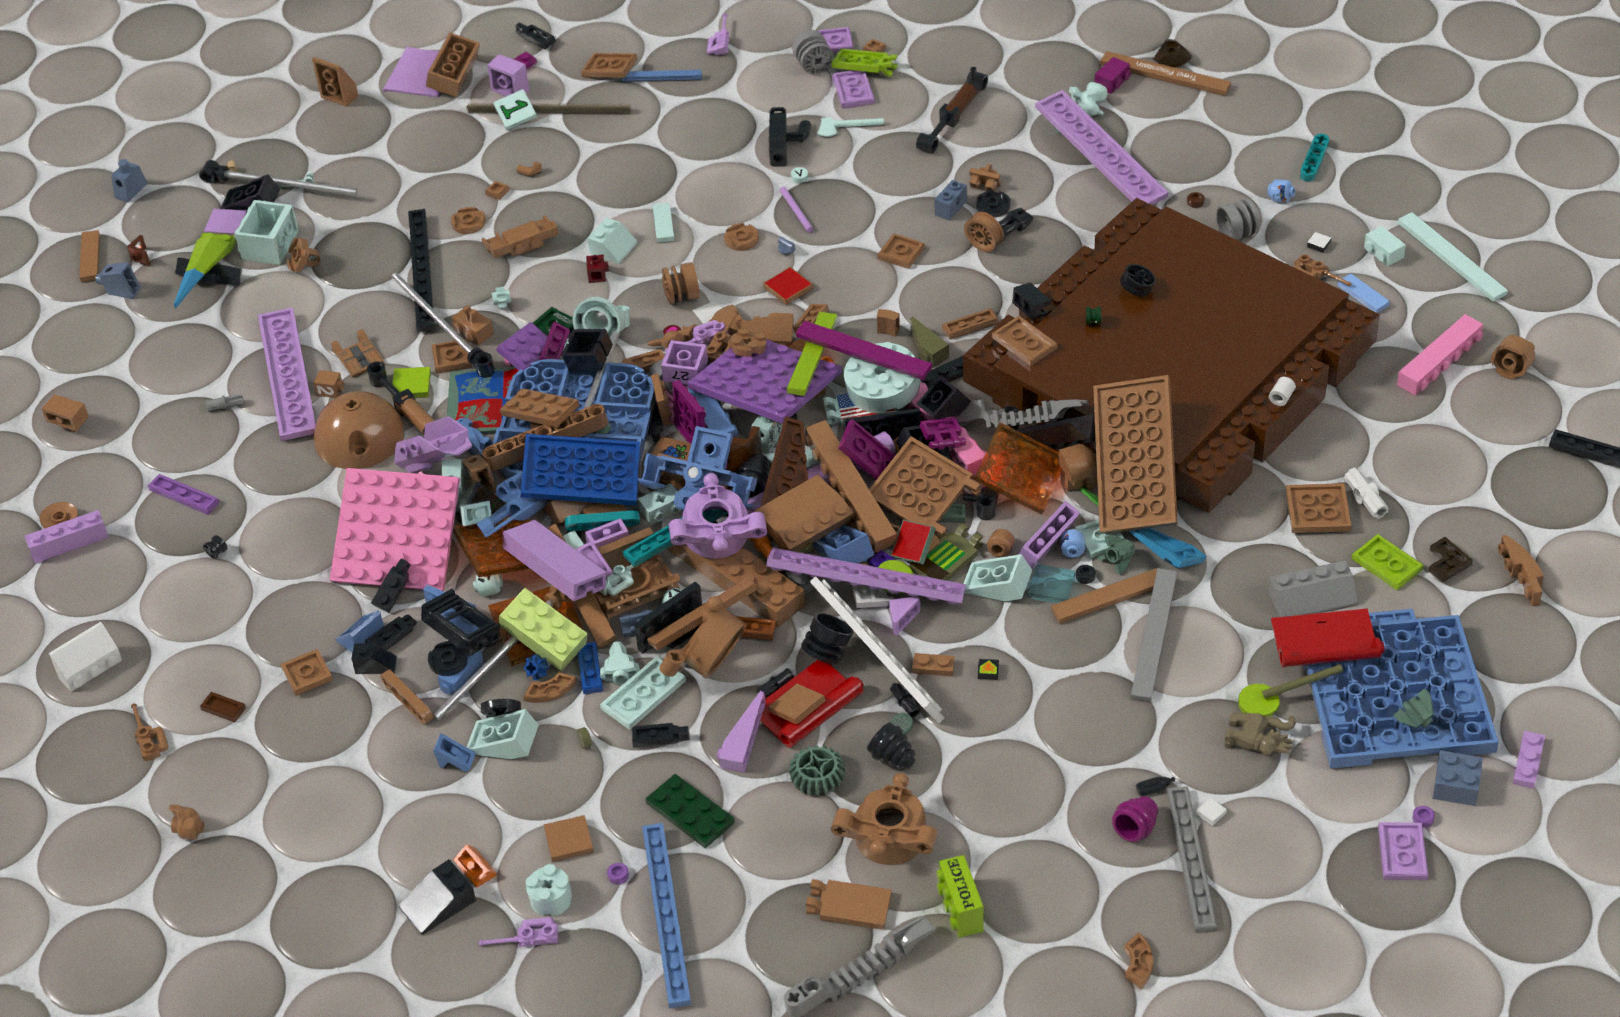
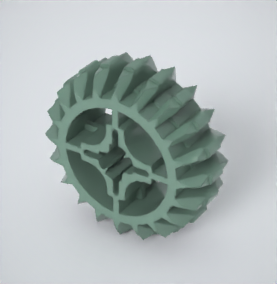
M816 744L814 748H811L808 745L807 750L800 748L799 754L795 753L794 759H791L789 768L790 780L794 783L796 789L800 788L802 793L807 791L809 796L812 793H816L819 796L822 792L827 795L828 790L834 792L835 787H840L841 781L844 780V760L840 757L838 751L834 752L833 747L827 749L825 744L822 747H818Z

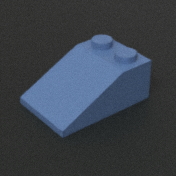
M843 525L812 543L822 557L858 564L866 562L869 557L874 555L868 534L847 525Z

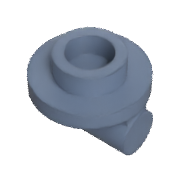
M782 236L779 237L778 251L785 255L793 253L796 249L795 244Z

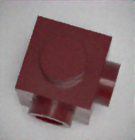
M604 254L586 256L589 283L606 282V272H609L608 261H604Z

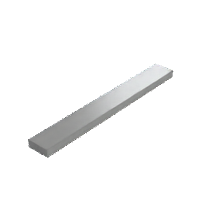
M1157 569L1131 699L1147 702L1152 700L1177 571Z
M1188 786L1167 788V798L1195 933L1217 931V923Z

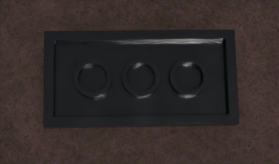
M693 582L634 624L637 648L642 654L654 648L647 640L649 637L702 606L701 589L698 583Z

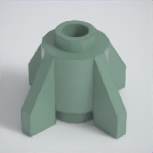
M1113 534L1104 537L1109 547L1106 554L1099 556L1098 559H1108L1112 563H1117L1114 565L1117 574L1125 572L1131 558L1135 554L1134 545L1131 541Z
M1426 688L1417 694L1419 699L1415 696L1403 703V708L1406 711L1401 708L1394 714V717L1399 722L1416 728L1420 726L1425 728L1433 722L1432 698Z

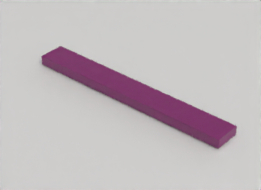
M804 321L795 333L797 338L920 380H924L933 368L930 362L808 321Z

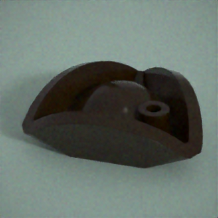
M1166 39L1153 60L1162 65L1179 67L1187 63L1192 58V55L1176 40Z

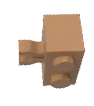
M469 305L452 316L453 329L478 346L494 334L492 321L478 313L477 310L470 308Z
M55 394L42 408L46 422L61 426L65 430L71 429V432L77 431L89 417L84 403Z

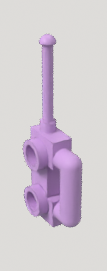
M723 14L722 30L716 32L713 37L708 39L707 53L709 55H725L728 52L730 33L725 29L727 14Z
M717 320L693 328V339L687 342L697 344L709 343L713 340L714 335L717 332L724 331L726 326L723 322L720 323Z
M552 917L526 919L522 921V927L518 928V936L480 940L479 945L515 942L519 943V947L558 943V926L554 924ZM533 927H543L542 929H531Z

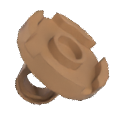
M300 237L293 239L288 253H291L290 259H287L289 270L300 272L305 265L316 266L320 263L319 252L316 249L309 248L306 239ZM310 256H316L314 260H308Z

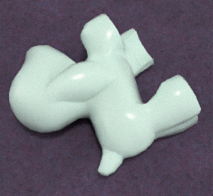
M1090 82L1084 92H1080L1077 87L1069 88L1072 100L1078 102V105L1090 117L1104 115V112L1099 109L1096 103H1101L1107 98V88L1105 86Z

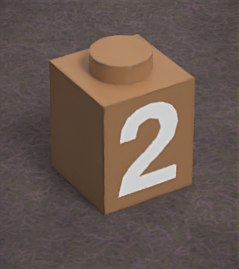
M319 370L314 381L316 395L331 398L338 397L340 391L344 389V381L341 378L340 372Z

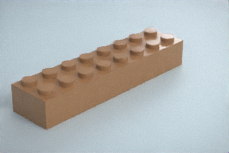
M686 544L672 545L667 548L668 551L725 591L746 578L754 582L757 590L740 601L763 618L776 620V627H780L805 606L803 588L778 571L766 566L765 562L743 547L731 556L718 559L700 556L693 552Z

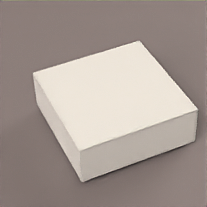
M1210 797L1196 810V815L1213 826L1226 814L1227 809Z

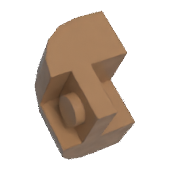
M1082 443L1059 450V465L1065 473L1066 490L1071 491L1082 486H1086L1089 491L1094 489L1098 481L1097 458L1093 448L1084 446Z

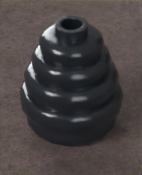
M763 454L750 456L735 472L738 475L751 476L757 479L755 491H750V498L765 490L771 467L770 461Z
M891 722L882 726L867 745V750L869 753H872L871 756L874 760H880L882 764H889L890 767L896 766L899 770L905 767L907 769L911 768L916 761L914 759L915 751L911 749L912 745L907 741V736L903 734L901 727L894 726Z

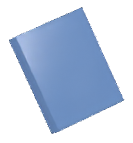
M377 610L363 615L335 640L353 652L354 644L365 643L367 638L384 627L381 613Z

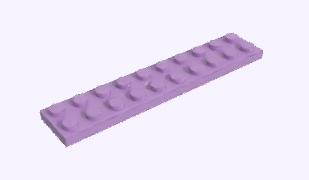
M1063 90L1036 102L1035 108L1131 202L1135 198H1139L1153 205L1168 197L1169 192Z
M293 307L259 314V325L280 439L285 441L314 434L316 422Z
M772 548L766 565L776 571L784 569L797 575L805 573L810 574L813 578L815 576L817 578L826 577L833 582H840L842 580L854 586L862 584L876 590L880 588L888 589L891 593L904 592L912 597L925 596L932 601H937L938 599L946 600L949 604L962 603L966 584L778 548Z

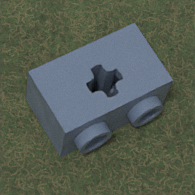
M951 180L935 198V216L950 221L967 202V185Z

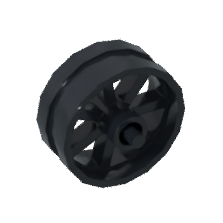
M1138 264L1128 265L1120 278V283L1125 290L1141 297L1147 296L1156 282L1154 274L1146 267Z

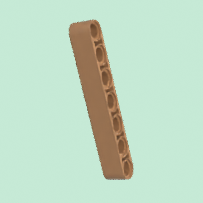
M601 404L591 405L571 413L558 427L541 425L490 445L483 450L482 456L489 463L491 471L502 469L524 460L526 434L582 437L608 425L605 409Z

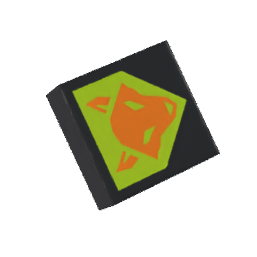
M979 659L978 679L998 680L999 660Z

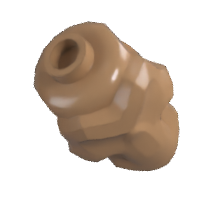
M175 804L169 805V811H172L175 815L171 823L172 833H177L179 838L195 840L200 833H203L204 821H201L199 814L193 808Z

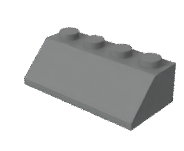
M1346 560L1270 576L1268 593L1279 617L1323 613L1358 605L1353 574Z

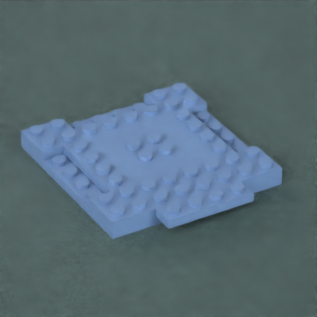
M1413 609L1369 613L1374 636L1383 641L1385 648L1381 658L1303 665L1307 675L1341 664L1343 669L1342 673L1310 683L1330 769L1372 765L1373 759L1440 753V750L1465 755L1497 753L1499 741L1459 615L1416 619ZM1426 688L1432 698L1433 722L1425 728L1422 726L1416 728L1399 722L1394 717V714L1401 708L1406 711L1403 708V703L1415 696L1419 699L1417 694Z

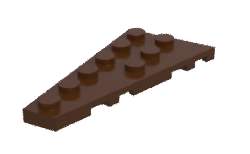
M785 416L760 507L808 480L803 421Z

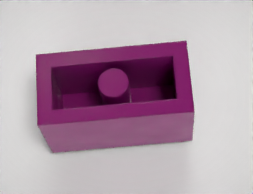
M1112 57L1095 73V83L1105 86L1107 93L1112 94L1124 81L1129 79L1131 74L1130 63Z

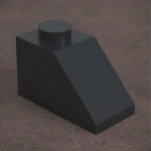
M374 643L354 644L351 660L355 674H382L388 669L395 674L396 655Z

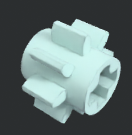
M504 287L495 288L496 292L492 293L494 306L499 305V309L507 308V303H511L509 290H504Z

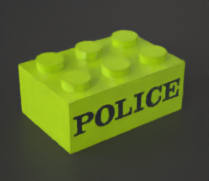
M961 855L939 861V870H936L939 882L937 883V890L939 895L944 897L943 906L945 912L950 913L949 922L952 931L956 930L958 938L984 932L983 904L965 856Z

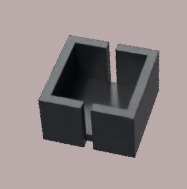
M573 329L568 339L569 344H566L561 356L569 371H602L607 360L606 356L609 355L613 343L606 329Z

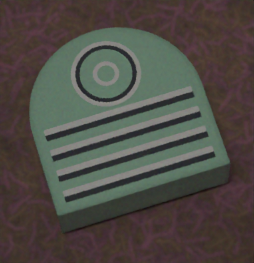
M906 713L896 714L890 721L894 726L901 727L905 735L913 727L912 717Z

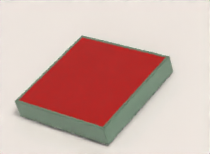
M903 519L891 556L924 565L936 528Z

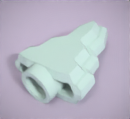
M613 642L609 650L610 657L605 660L604 667L600 671V677L606 682L613 681L617 685H623L640 671L639 664L634 662L633 656L627 654L626 647L621 642Z

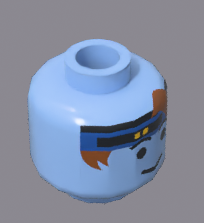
M1276 179L1269 184L1268 196L1274 202L1287 203L1295 195V187L1292 186L1289 180Z
M1069 529L1061 535L1060 551L1064 556L1077 558L1084 553L1085 537L1079 530Z

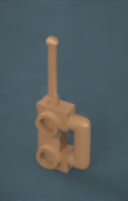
M1307 254L1301 255L1294 261V268L1317 279L1325 275L1346 284L1348 287L1352 284L1350 281L1348 282L1330 273L1328 266L1324 265L1322 261H1315Z
M737 310L734 311L724 331L717 332L707 347L708 361L713 362L720 357L724 346L727 347L724 353L730 349L731 335H728L727 331L736 316L739 315Z
M133 703L131 708H133L138 724V729L135 730L136 734L134 735L135 738H138L136 742L140 744V751L146 762L160 757V752L166 751L169 745L162 727L159 726L152 729L151 725L142 726L137 704ZM155 736H157V738H158V742H159L158 745H157V743H156V744H153V742H152V740H151V739H154Z

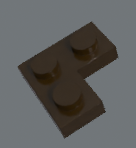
M1443 537L1430 545V551L1440 560L1429 566V572L1442 583L1472 565L1473 560L1447 537Z

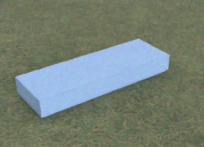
M1351 273L1342 278L1352 283L1350 287L1338 281V287L1376 313H1379L1390 304L1388 299Z

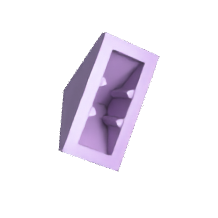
M919 597L889 600V613L894 635L897 636L920 612Z

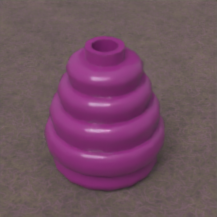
M1146 796L1122 802L1117 806L1112 816L1114 830L1121 838L1129 842H1138L1145 839L1151 834L1155 826L1158 814L1157 804Z

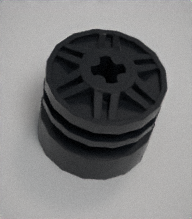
M817 613L810 624L811 631L806 633L801 647L808 655L821 662L838 664L842 658L841 655L845 651L844 646L849 643L853 635V629L846 622L835 616Z

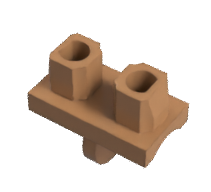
M988 163L985 168L980 167V169L970 168L971 188L978 189L981 183L985 184L986 191H995L997 187H1001L1000 174H997V170L992 169V164Z

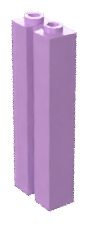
M536 520L503 532V548L571 600L576 601L586 597L588 591L596 593L605 589L606 572Z

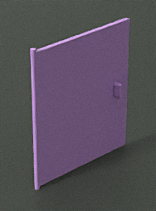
M407 46L382 91L438 97L440 92L426 87L428 71L439 51L409 48Z

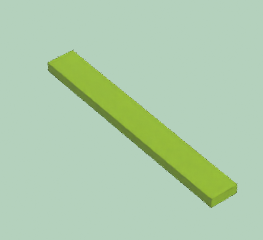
M819 312L815 324L833 330L837 321V314ZM809 341L806 342L787 386L788 394L806 395L825 347Z

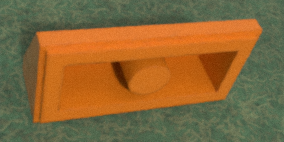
M468 844L453 859L477 888L497 875L496 871L479 851Z

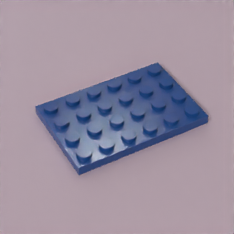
M526 434L520 497L636 505L640 442Z

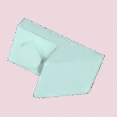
M490 501L459 505L463 526L476 524L487 516H491Z

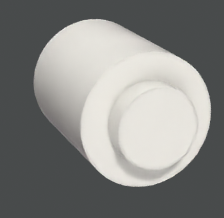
M1280 377L1269 394L1270 401L1275 405L1284 406L1296 388L1294 381L1288 377Z

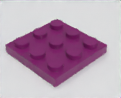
M680 380L673 382L674 426L684 439L692 444L696 426L706 428V411L703 406L699 405L696 397L690 394L687 386H684Z

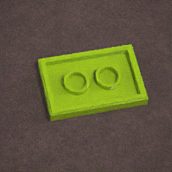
M1379 534L1355 551L1351 557L1352 560L1396 590H1399L1420 573L1424 567L1423 564Z

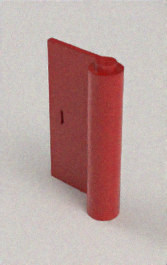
M816 660L765 699L766 704L760 723L786 747L792 748L861 695L864 691V684L857 677L851 676L846 679L830 664ZM799 684L824 695L826 701L796 725L770 713L768 707L794 685Z

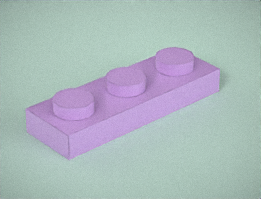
M1524 731L1513 784L1529 788L1535 787L1545 735Z

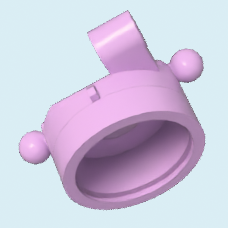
M714 473L706 474L703 479L706 487L700 488L699 492L687 500L682 519H674L669 523L672 544H686L696 554L713 559L731 556L743 547L747 538H761L767 534L765 515L762 512L748 514L741 498L734 492L726 490L724 486L718 485L719 479ZM719 509L727 511L729 516L724 522L715 524L706 521L702 513L706 510Z

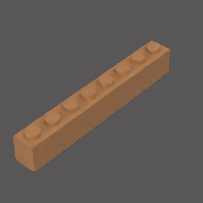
M823 420L805 427V445L809 446L812 450L813 458L820 463L821 470L824 475L828 476L831 487L836 489L852 510L853 515L851 518H854L857 529L868 534L874 553L893 546L897 535L850 458L838 449L840 442L827 421Z

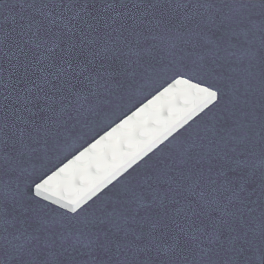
M815 576L810 581L811 584L919 704L938 723L945 719L940 713L943 709L909 674L905 667L862 622L856 613L852 611L847 603L842 600L838 593L825 580L821 582Z

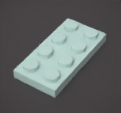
M656 656L600 704V708L630 730L685 683L686 676L680 672L673 677L664 675L659 668L663 660Z

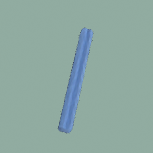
M629 71L627 76L621 78V80L702 79V71Z

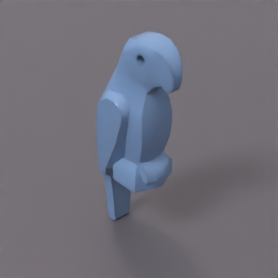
M458 419L457 422L468 429V437L472 444L468 451L474 455L479 454L483 458V450L492 445L493 442L489 437H483L477 429L470 427L473 425L470 419Z

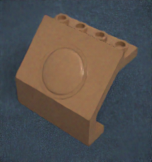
M649 527L597 549L613 571L617 565L630 566L631 563L623 556V551L653 533ZM658 553L631 569L630 572L634 583L615 596L609 594L604 596L599 591L594 593L608 619L663 597L664 593L669 589L680 588L678 582L681 579L678 573L674 575L671 573Z

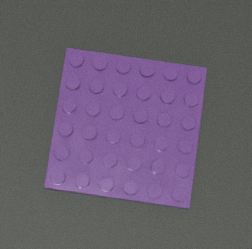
M766 339V350L760 355L752 353V357H744L733 353L732 348L728 349L688 382V389L783 424L785 416L790 418L842 373V367L820 359L806 395L788 394L787 386L802 351H797Z

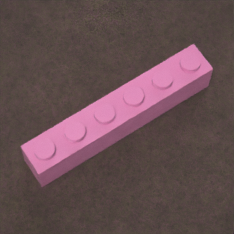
M1466 314L1463 315L1399 371L1397 385L1413 395L1418 394L1421 390H1425L1427 385L1432 380L1435 381L1442 371H1446L1450 364L1457 361L1465 351H1469L1475 342L1481 340L1483 337V323Z

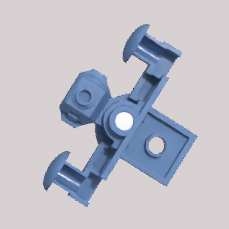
M696 426L687 461L662 455L659 457L647 453L642 479L638 478V482L647 488L661 489L665 487L664 484L659 483L662 471L682 475L686 483L675 494L673 503L676 505V509L684 511L687 500L699 492L700 488L706 487L703 479L709 473L717 475L719 479L718 485L733 487L732 492L741 498L746 509H751L754 505L747 503L750 491H755L757 479L725 470L733 434ZM709 444L714 445V451L711 454L706 452V447Z

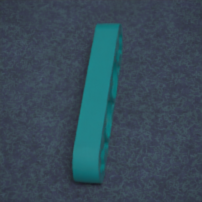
M1317 134L1313 138L1300 172V178L1305 182H1311L1317 176L1329 146V136L1326 134Z
M632 510L570 515L565 518V527L568 531L592 530L620 518L626 527H633L640 524V515L638 511Z

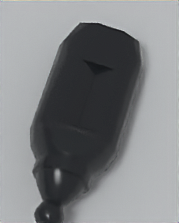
M802 120L798 126L797 132H803L804 140L810 134V121Z
M1157 776L1136 784L1137 792L1140 796H1147L1162 791L1171 782H1175V777Z

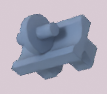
M647 609L632 615L628 613L620 617L623 637L636 635L634 624L653 610Z

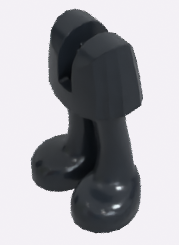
M1022 207L1008 212L1007 216L999 221L1004 233L1003 241L1013 231L1018 230L1021 232L1027 228L1033 221V216Z

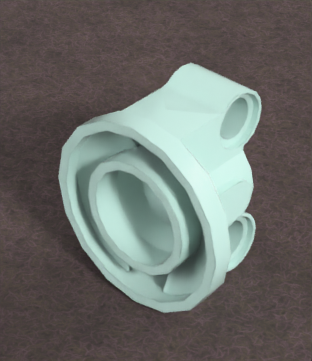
M589 297L580 302L574 310L572 319L574 329H606L611 338L612 332L620 333L625 327L630 326V307L615 306L608 299L601 297ZM598 311H601L603 314H605V316L608 319V322L600 320V318L598 317Z

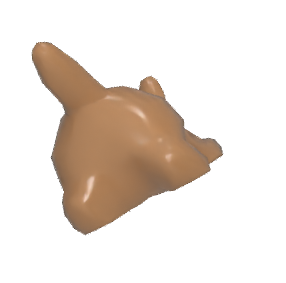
M693 324L690 327L683 325L682 330L669 331L663 338L649 341L647 345L653 347L663 346L666 349L669 347L671 340L690 341L693 339V328L697 325Z

